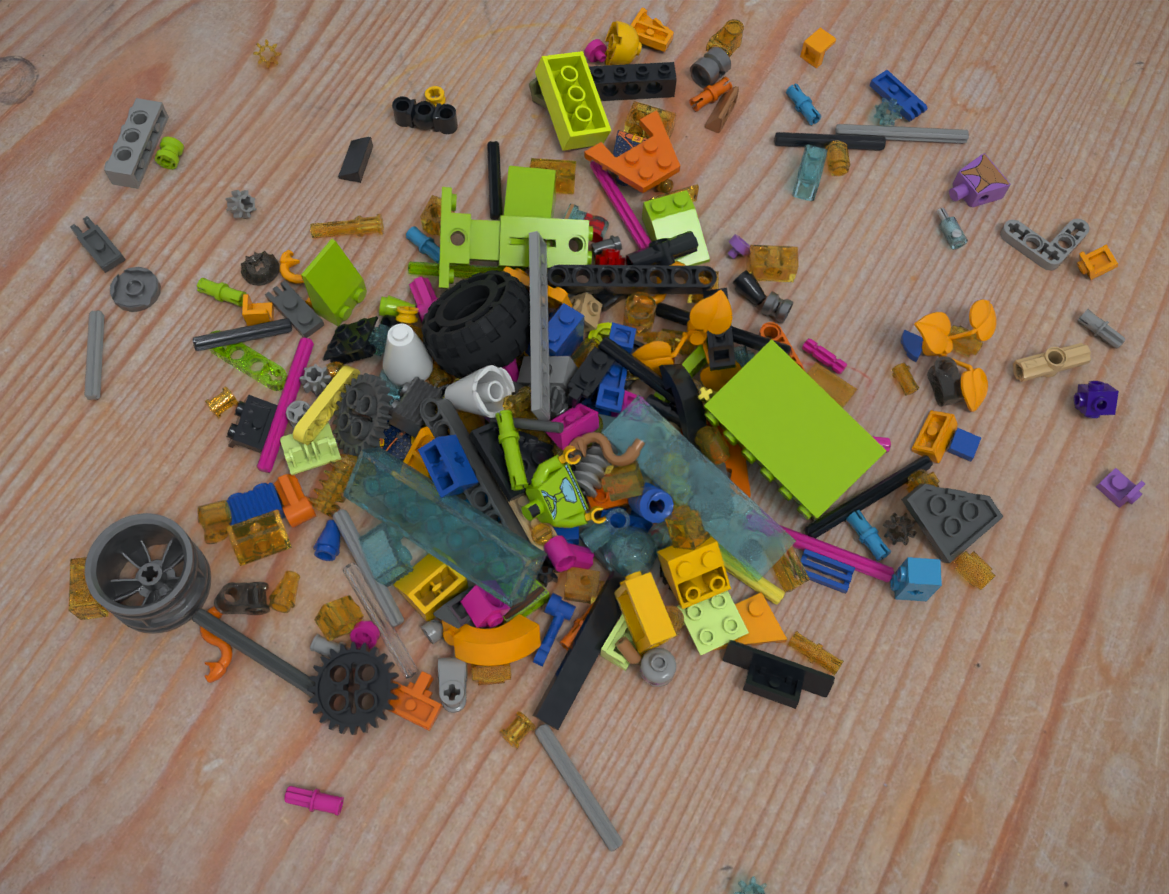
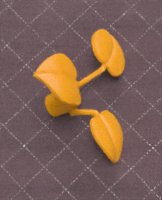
M719 290L692 307L690 320L687 322V332L682 333V338L674 352L671 353V346L668 343L654 341L641 346L631 355L661 376L659 366L674 364L672 358L678 355L686 339L693 345L702 344L709 367L701 371V381L706 388H711L718 392L742 369L735 360L736 368L710 371L706 340L707 331L719 335L727 331L732 323V309L725 293Z
M984 299L977 300L970 308L969 321L973 327L970 331L948 336L951 330V323L948 316L943 312L927 314L914 323V326L923 338L922 351L924 355L939 356L940 361L945 360L967 369V371L962 373L960 382L962 394L970 412L976 411L987 395L988 380L986 374L981 368L973 369L971 365L950 358L947 354L953 349L952 340L975 333L979 341H987L993 336L996 329V314L990 301Z

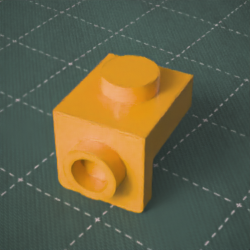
M1107 244L1088 254H1085L1084 251L1079 253L1080 261L1077 262L1078 268L1083 275L1087 273L1090 280L1118 267V262Z

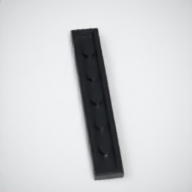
M611 571L532 715L556 730H559L601 652L602 646L622 613L614 592L620 587V582L626 579L616 571Z

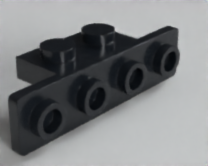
M733 640L729 641L723 656L724 662L748 670L743 686L744 691L796 709L799 703L801 690L827 697L835 681V677Z

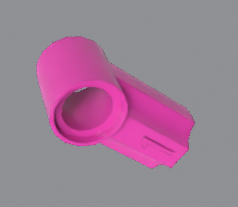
M418 277L409 284V287L416 302V308L419 309L418 315L422 323L429 307L438 298L429 279Z
M555 536L544 545V551L558 572H563L570 568L588 570L593 565L594 553L591 548L570 544L564 536Z

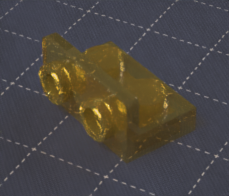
M531 158L530 168L556 170V193L574 194L576 161Z

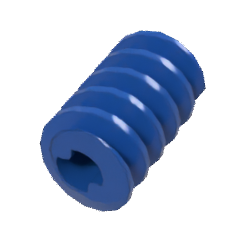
M648 482L636 484L628 495L630 508L651 523L666 521L673 512L674 504L672 497Z

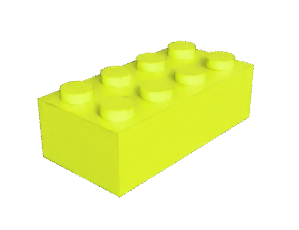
M583 51L542 56L535 74L562 151L595 146L600 142L604 144L611 132V128Z

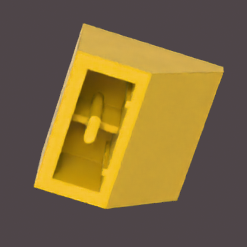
M703 532L657 551L664 576L682 610L731 589L718 542L708 533Z
M432 550L393 584L396 590L426 622L436 617L433 613L468 589L466 577L447 558L435 550Z

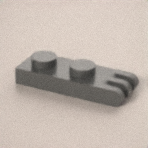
M286 281L280 283L284 289L283 292L276 286L273 288L274 293L277 295L276 297L270 292H267L265 296L285 318L290 319L292 326L302 337L308 338L322 328L324 322Z

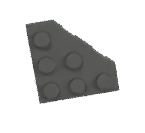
M919 484L901 499L944 563H951L1003 518V515L990 496L967 493L966 491Z

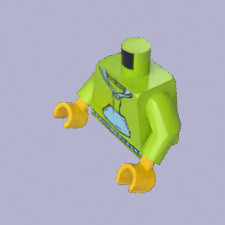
M569 445L565 447L563 455L559 456L557 454L538 465L531 479V484L526 488V494L530 502L521 508L522 514L527 520L531 521L537 517L541 523H550L552 527L573 528L588 524L590 520L600 524L606 520V517L594 518L596 511L603 510L601 506H594L589 513L585 512L589 508L569 465L577 464L581 459L580 455L568 458V454L576 449L574 446Z

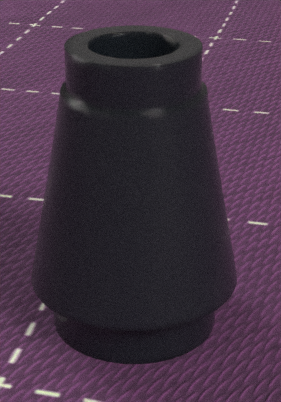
M745 270L733 281L735 290L756 306L767 298L753 273L750 274Z

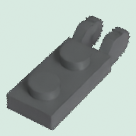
M88 216L83 218L84 224L89 228L84 233L75 224L70 226L79 242L105 273L125 261L121 252Z

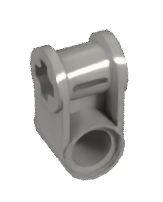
M455 657L438 658L439 695L442 705L448 712H459L465 707L467 701V663ZM451 693L457 694L455 700H449Z

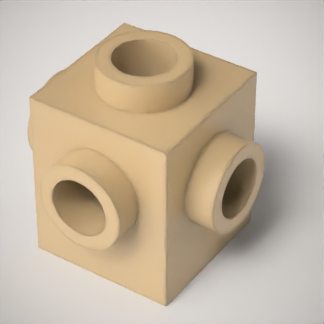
M587 292L570 297L569 299L573 305L571 308L585 316L584 333L597 329L602 304Z

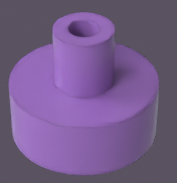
M734 234L729 240L733 247L728 254L733 259L739 253L746 257L752 251L751 246L737 234Z

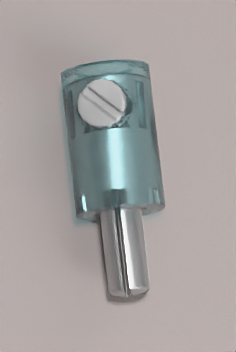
M944 208L938 209L937 214L942 221L939 227L951 249L961 248L967 243L968 239L956 218L949 217Z

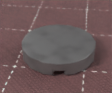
M132 267L124 270V273L120 276L118 274L110 285V295L115 304L122 310L129 312L143 311L151 307L161 293V285L152 271L142 267Z

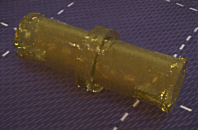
M798 631L795 632L787 645L809 658L808 662L812 664L815 662L834 676L844 662L823 649L822 644H815Z

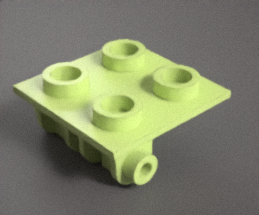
M329 422L309 445L295 441L293 433L280 438L291 475L341 460Z
M728 591L683 610L680 605L676 606L680 613L678 616L682 626L686 625L700 656L729 643L730 640H736L749 633Z

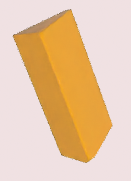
M930 410L911 448L912 452L920 456L927 455L932 462L940 463L958 426L955 415Z

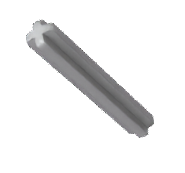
M99 310L89 313L84 392L88 400L99 399L101 392L104 314Z

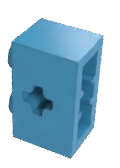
M907 557L902 565L898 567V570L892 574V579L890 580L891 590H894L895 599L927 602L942 586L940 559Z

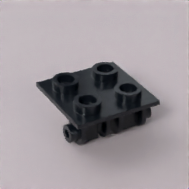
M378 317L363 318L358 322L338 326L330 344L327 346L323 361L330 359L333 365L341 366L372 357L376 353V348L368 340Z

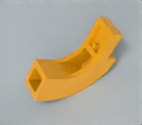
M520 614L506 624L491 629L475 628L468 624H464L458 629L442 620L444 641L454 646L455 658L466 663L482 666L508 664L528 656L541 646L539 624Z

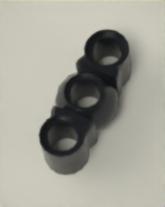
M405 96L397 97L392 102L395 122L401 127L409 126L413 128L415 125L422 130H429L434 127L435 132L440 131L443 134H453L458 128L456 109L450 104L441 105L437 103L435 106L428 101L416 103V99L410 100Z

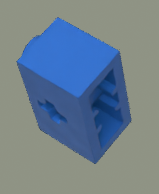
M456 435L436 437L418 449L441 498L458 495L478 483L477 477Z

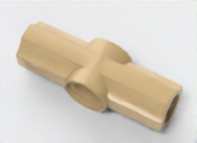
M1083 343L1063 348L1051 347L1045 353L1015 360L1013 363V373L1016 379H1019L1021 382L1042 376L1053 377L1060 371L1088 364L1091 361V351L1088 345Z

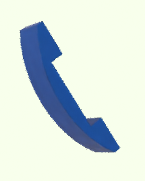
M612 322L608 338L631 354L636 328ZM616 361L597 389L595 407L620 414L625 393L624 386L627 369Z

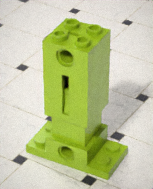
M442 187L439 288L448 289L449 284L454 283V269L449 268V265L468 266L470 261L497 262V267L505 268L507 266L510 268L529 269V233L535 231L540 233L547 244V270L554 265H591L592 251H588V242L592 241L593 226H589V220L503 215L499 217L498 221L472 220L471 214L451 213V211H456L457 194H452V187ZM460 234L464 238V243L460 246L452 244L451 236ZM570 240H574L577 243L578 249L576 252L570 250Z

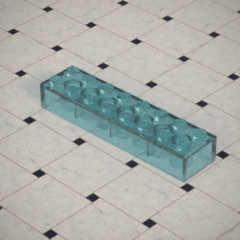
M640 395L602 432L621 454L626 452L627 448L633 444L636 438L643 441L645 445L640 451L641 454L632 464L656 487L668 493L672 497L673 503L700 529L717 540L718 545L757 582L796 542L793 537Z
M375 447L361 450L343 496L509 607L526 600L547 553L458 496L453 495L441 498L433 480L383 448Z

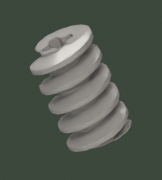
M593 442L592 446L587 450L586 457H582L581 463H578L573 474L582 494L596 498L598 494L595 489L601 490L603 487L599 480L607 481L608 475L606 473H612L614 469L604 458L600 445ZM611 444L613 453L618 454L617 448Z

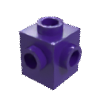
M1089 381L1088 384H1078L1077 393L1074 395L1075 408L1088 418H1099L1100 415H1115L1119 391L1108 383L1101 381Z

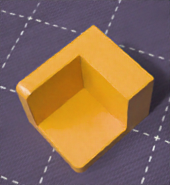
M820 27L804 41L800 57L817 69L823 62L825 52L835 44L836 38Z
M243 294L242 316L247 326L274 321L273 303H252L249 294Z

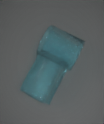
M615 508L603 516L606 517L603 523H594L579 534L592 553L628 528L630 516L627 511ZM616 512L622 513L626 518V523L621 528L614 527L611 523V516Z

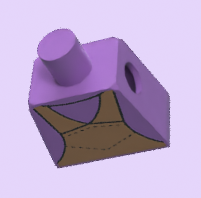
M984 153L957 173L953 182V188L949 190V195L955 202L963 198L968 206L973 208L1002 199L1011 184Z

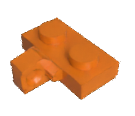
M422 671L416 683L409 682L407 687L393 681V683L401 686V688L393 690L392 693L398 696L399 700H391L389 703L395 708L394 711L390 712L428 731L431 730L443 707L442 704L430 699L433 693L428 690L434 679L432 675Z

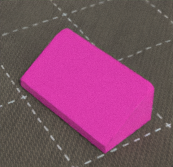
M579 403L575 408H571L551 420L552 422L563 423L564 429L562 433H546L561 450H564L576 437L594 432L599 428L598 412Z

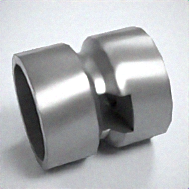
M712 47L704 54V57L699 58L690 67L691 77L701 88H705L708 85L712 86L731 69V60L724 50L719 47Z

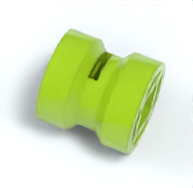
M163 137L159 146L160 150L156 152L155 161L166 169H176L179 164V156L183 153L184 145L173 137Z

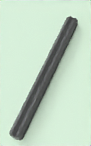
M199 608L192 617L193 622L310 697H315V693L307 691V688L315 686V682L311 681L309 676L206 610Z

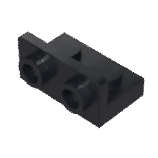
M249 394L244 402L239 401L234 415L238 416L236 424L231 423L226 436L230 438L228 446L233 448L236 444L261 453L278 405Z

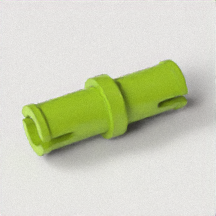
M201 278L197 283L198 292L213 296L220 302L227 301L239 307L243 306L242 295L247 294L246 292L230 288L226 283H216L206 278Z

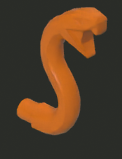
M224 601L217 606H212L207 612L219 619L231 609L228 603ZM200 626L202 638L207 643L217 646L221 651V658L218 662H205V665L210 668V673L205 675L207 682L211 683L219 680L226 673V668L232 660L233 652L231 645Z

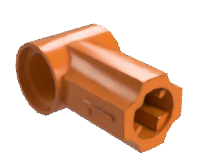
M285 474L278 477L274 485L284 505L282 509L291 527L294 528L317 517L308 497L304 495L295 474Z

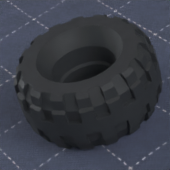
M490 270L486 273L480 272L465 280L463 279L449 290L444 291L429 307L428 313L424 315L422 321L423 343L440 368L456 378L462 379L489 365H495L498 368L508 366L518 355L523 354L530 343V294L518 278L511 276L510 273L505 271Z

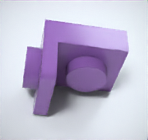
M1115 468L1096 488L1120 508L1126 502L1132 505L1142 496L1139 490L1145 483L1141 480L1135 485Z

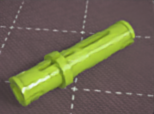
M502 410L500 413L497 412L495 414L500 433L498 440L500 444L502 443L511 489L514 491L523 490L529 485L518 443L520 439L519 432L515 430L512 411Z

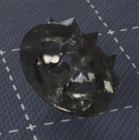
M265 250L262 253L254 251L252 256H246L245 261L241 263L240 272L246 282L252 285H265L277 277L280 267L273 254H268ZM262 262L265 268L262 267L257 272L255 266H259Z

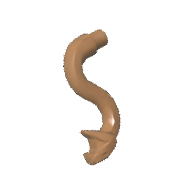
M589 432L581 437H576L569 444L576 448L569 454L574 456V453L579 451L586 457L587 445L595 442L600 445L607 462L615 466H627L639 457L645 443L636 438L625 453L617 456L613 453L610 441L606 436L598 432Z

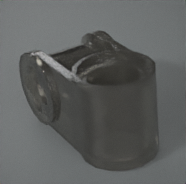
M948 356L939 357L927 373L937 404L943 407L965 401L961 390V376L955 361Z
M265 582L227 583L214 599L215 608L218 612L226 615L266 614L270 612L266 596L269 584ZM224 595H231L235 602L227 601Z

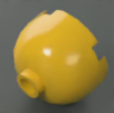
M620 21L612 22L605 42L609 43L605 53L607 58L604 62L606 65L630 64L636 55L639 56L642 43L639 42V36L634 27Z

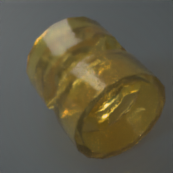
M637 292L628 296L625 301L623 325L636 328L635 336H643V334H648L653 329L656 312V302L653 297L647 293Z

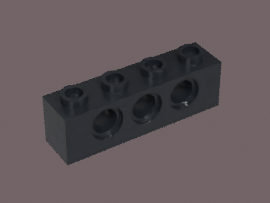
M674 62L588 66L601 101L675 97L677 78Z

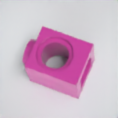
M495 583L476 584L461 601L476 628L496 627L504 620L503 616L511 609Z

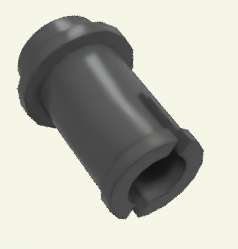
M613 235L610 236V239L591 244L592 253L595 258L596 255L602 254V249L605 248L622 250L620 238Z

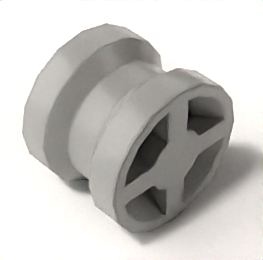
M294 401L287 407L286 416L293 429L300 421L299 418L303 417L310 408V405L305 401Z

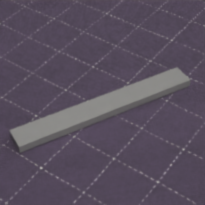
M535 231L529 233L531 411L539 420L550 421L547 244L540 233Z

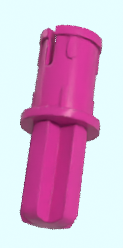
M289 786L285 792L284 801L288 804L309 808L310 812L318 810L338 816L343 807L344 797L321 793L320 789L317 788L312 791Z

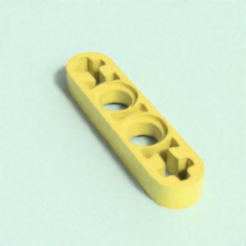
M345 365L339 370L295 426L293 431V439L306 445L314 441L332 418L334 411L339 409L336 403L342 400L340 393H346V384L351 385L352 378L357 379L360 374L358 369Z

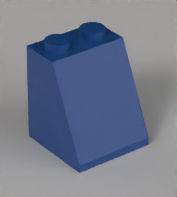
M565 303L548 314L549 356H570L572 359L583 345L585 316ZM530 343L523 354L518 355L522 360L524 356H531Z

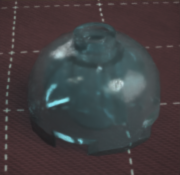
M635 526L617 529L608 537L602 549V553H604L607 561L606 567L610 571H616L624 577L641 571L642 575L649 573L657 557L653 538L645 530Z

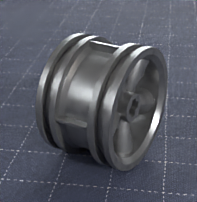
M143 513L131 515L114 522L96 538L86 558L85 580L94 599L122 623L142 633L156 634L181 627L192 619L199 608L203 607L211 587V570L202 551L176 522L158 514ZM168 544L162 560L151 561L147 547ZM184 560L181 576L176 577L173 568ZM128 561L139 569L135 579H119L120 573ZM137 592L145 597L141 606L120 604V602L135 595Z

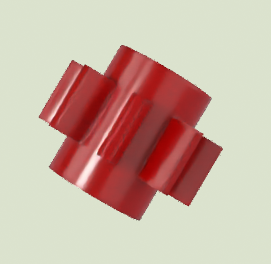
M605 248L602 249V254L596 255L595 265H625V257L620 255V250Z

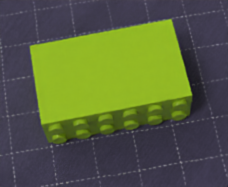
M772 339L704 405L706 420L714 428L720 426L724 430V438L732 446L738 444L743 449L741 451L742 456L750 464L756 462L761 467L760 474L770 483L774 480L780 486L779 493L788 501L793 499L799 505L797 511L807 520L810 517L813 520L818 519L886 452L859 423Z

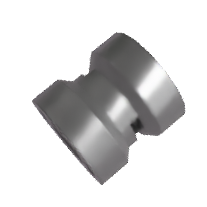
M772 291L767 297L761 313L766 316L772 315L777 321L784 323L794 302L789 299H781L779 294Z

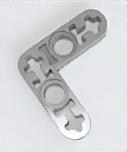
M1073 219L1050 243L1017 220H1008L1000 231V235L1005 242L1040 267L1052 271L1057 269L1083 241L1089 232V225L1082 219ZM1078 229L1079 231L1075 236L1071 235L1073 230ZM1058 241L1067 242L1069 248L1061 247ZM1026 242H1034L1037 245V249L1029 248Z

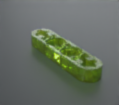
M242 342L227 345L226 350L223 346L209 349L212 354L274 391L283 390L288 376L285 369ZM237 350L244 351V355L240 359L231 358L233 352ZM262 362L263 367L259 371H252V364ZM270 371L271 375H273V376H275V377H279V376H280V377H281V380L275 379V380L273 381L272 378H271V376L268 374V372Z

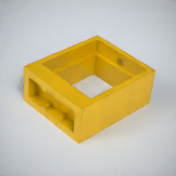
M641 571L626 576V580L620 582V587L614 594L636 649L640 654L664 645L674 638L676 633L651 572L642 575Z

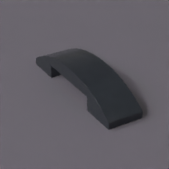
M727 288L703 291V299L712 296L719 290H722L728 298ZM732 324L727 331L719 335L707 331L710 371L736 368Z
M682 364L661 365L659 368L665 391L672 390L683 432V437L677 439L683 464L704 462L707 458L708 434L702 401L698 398L699 392Z

